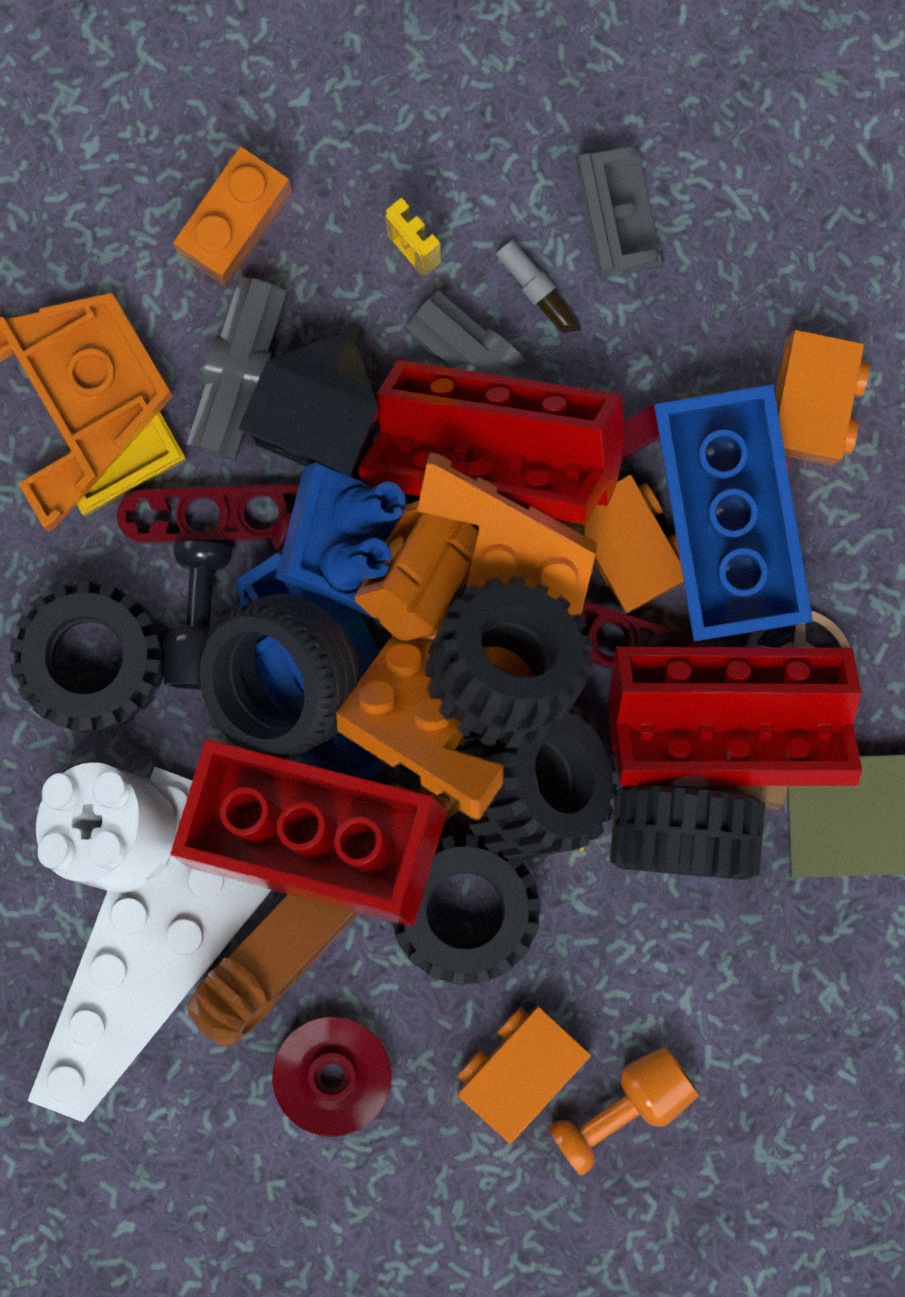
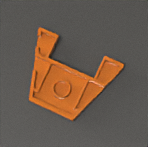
M113 293L40 308L37 313L10 319L0 317V362L12 355H16L71 450L66 456L18 483L47 532L54 530L173 397Z
M430 453L417 512L479 526L466 589L474 584L482 589L486 579L499 577L503 585H507L511 577L525 578V586L534 588L536 583L539 582L549 587L546 594L555 600L562 595L571 603L567 609L570 615L580 614L581 616L598 543L532 506L526 510L498 494V487L480 477L474 481L451 468L450 460L441 455ZM392 634L391 639H397V638ZM426 635L412 640L433 641L435 635Z
M390 638L357 683L358 686L353 689L337 711V731L393 767L402 763L420 775L422 786L436 795L443 791L447 792L460 801V810L480 820L503 784V765L454 751L464 737V734L456 730L460 722L454 717L446 721L438 711L442 700L431 699L427 689L432 678L425 676V663L430 655L428 650L432 641H404ZM499 647L483 648L488 659L501 671L516 677H534L528 664L514 652Z

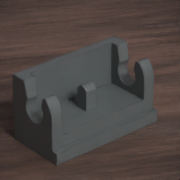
M624 147L593 154L578 155L576 168L599 280L661 268L663 263L659 252L640 152H636L635 147Z

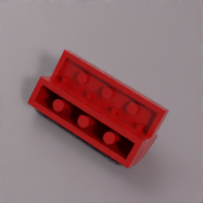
M397 360L376 393L381 433L358 467L360 481L376 487L380 483L391 482L399 486L404 494L420 496L427 461L430 453H434L450 460L451 468L474 481L480 477L498 487V494L526 510L532 506L559 521L587 524L596 505L608 506L612 498L623 453L624 423L621 394Z
M616 647L609 692V742L611 755H616L620 786H858L862 774V766L853 724L862 691L853 648Z

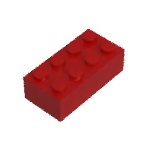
M205 739L170 855L192 869L414 927L447 810L432 796Z

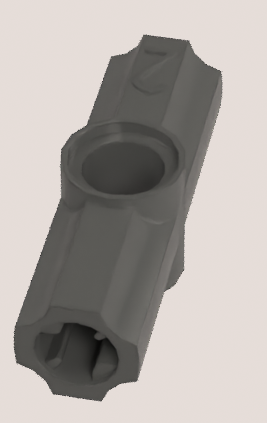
M239 276L237 285L234 287L230 307L227 310V317L221 336H215L207 356L201 381L202 386L205 387L187 441L188 447L222 459L236 461L244 439L238 427L266 361L273 359V352L270 350L288 296L286 290L255 278Z
M437 291L422 305L405 327V331L448 368L546 382L525 366L527 364L526 359L508 341L491 329L485 331L440 291Z

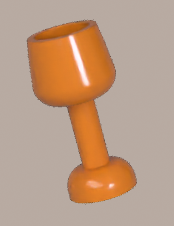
M667 1046L628 1064L620 1076L621 1086L626 1095L578 1128L575 1123L569 1120H559L548 1126L555 1142L581 1177L588 1173L595 1163V1153L592 1147L640 1115L649 1125L664 1127L670 1124L700 1096L692 1081Z

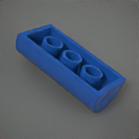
M767 385L654 404L693 642L813 622L774 386Z

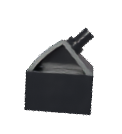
M354 323L347 324L338 336L266 361L238 427L245 441L300 465L307 466L316 462L357 480L359 475L358 467L367 455L380 425L378 406L361 360L362 350L360 346L365 339L363 328Z

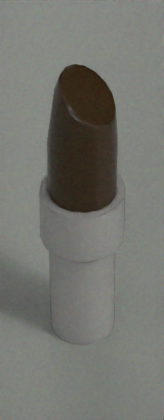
M514 239L496 253V256L523 287L521 291L533 305H538L559 331L564 333L581 330L579 322L571 309L556 292L554 283L544 271L541 273Z

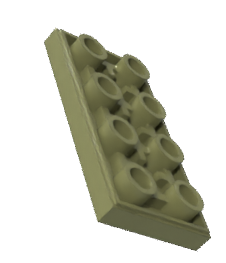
M905 755L860 756L862 774L858 786H788L787 813L790 878L905 874Z

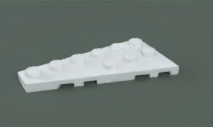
M154 767L150 781L156 785L155 787L162 794L163 798L169 800L175 814L177 833L192 780ZM170 855L165 865H158L146 878L150 881L141 888L122 893L107 891L28 1101L84 1122L271 892V889L189 868Z

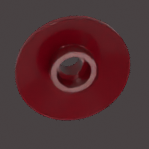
M342 1017L314 1019L295 1029L279 1048L272 1071L275 1097L285 1115L301 1129L325 1137L349 1135L371 1123L384 1107L389 1096L392 1081L389 1057L380 1040L362 1024ZM336 1064L342 1068L344 1080L340 1085L331 1087L323 1082L321 1072L325 1066Z

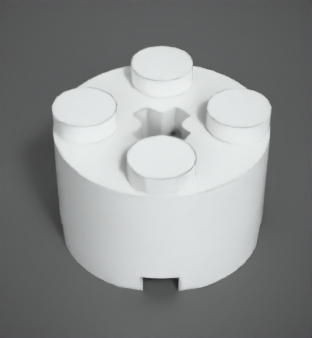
M91 762L77 765L63 774L57 773L52 775L43 785V799L36 820L38 858L46 868L52 869L61 877L71 881L119 893L139 889L150 881L146 878L158 865L164 866L170 857L176 836L174 810L169 800L163 798L162 794L155 787L156 785L149 779L102 763Z

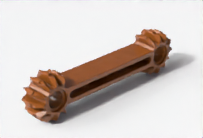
M465 735L454 751L459 752L460 750L468 749L464 741ZM396 782L390 785L434 797L447 810L445 822L451 816H455L460 810L459 800L445 791L436 795L425 787L410 788ZM288 894L228 958H223L221 963L213 971H210L207 978L196 987V992L189 999L188 1015L197 1023L196 1027L208 1039L212 1038L221 1047L240 1042L246 1034L252 1033L255 1027L266 1019L268 1013L278 1005V1000L360 913Z

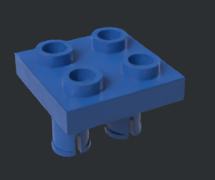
M316 462L305 466L276 579L371 616L354 601L355 595L363 581L369 578L384 576L389 569V566L383 564L391 561V551L385 541L398 518L402 515L405 506L410 504V502L405 500L404 492L394 483L384 482L373 487Z

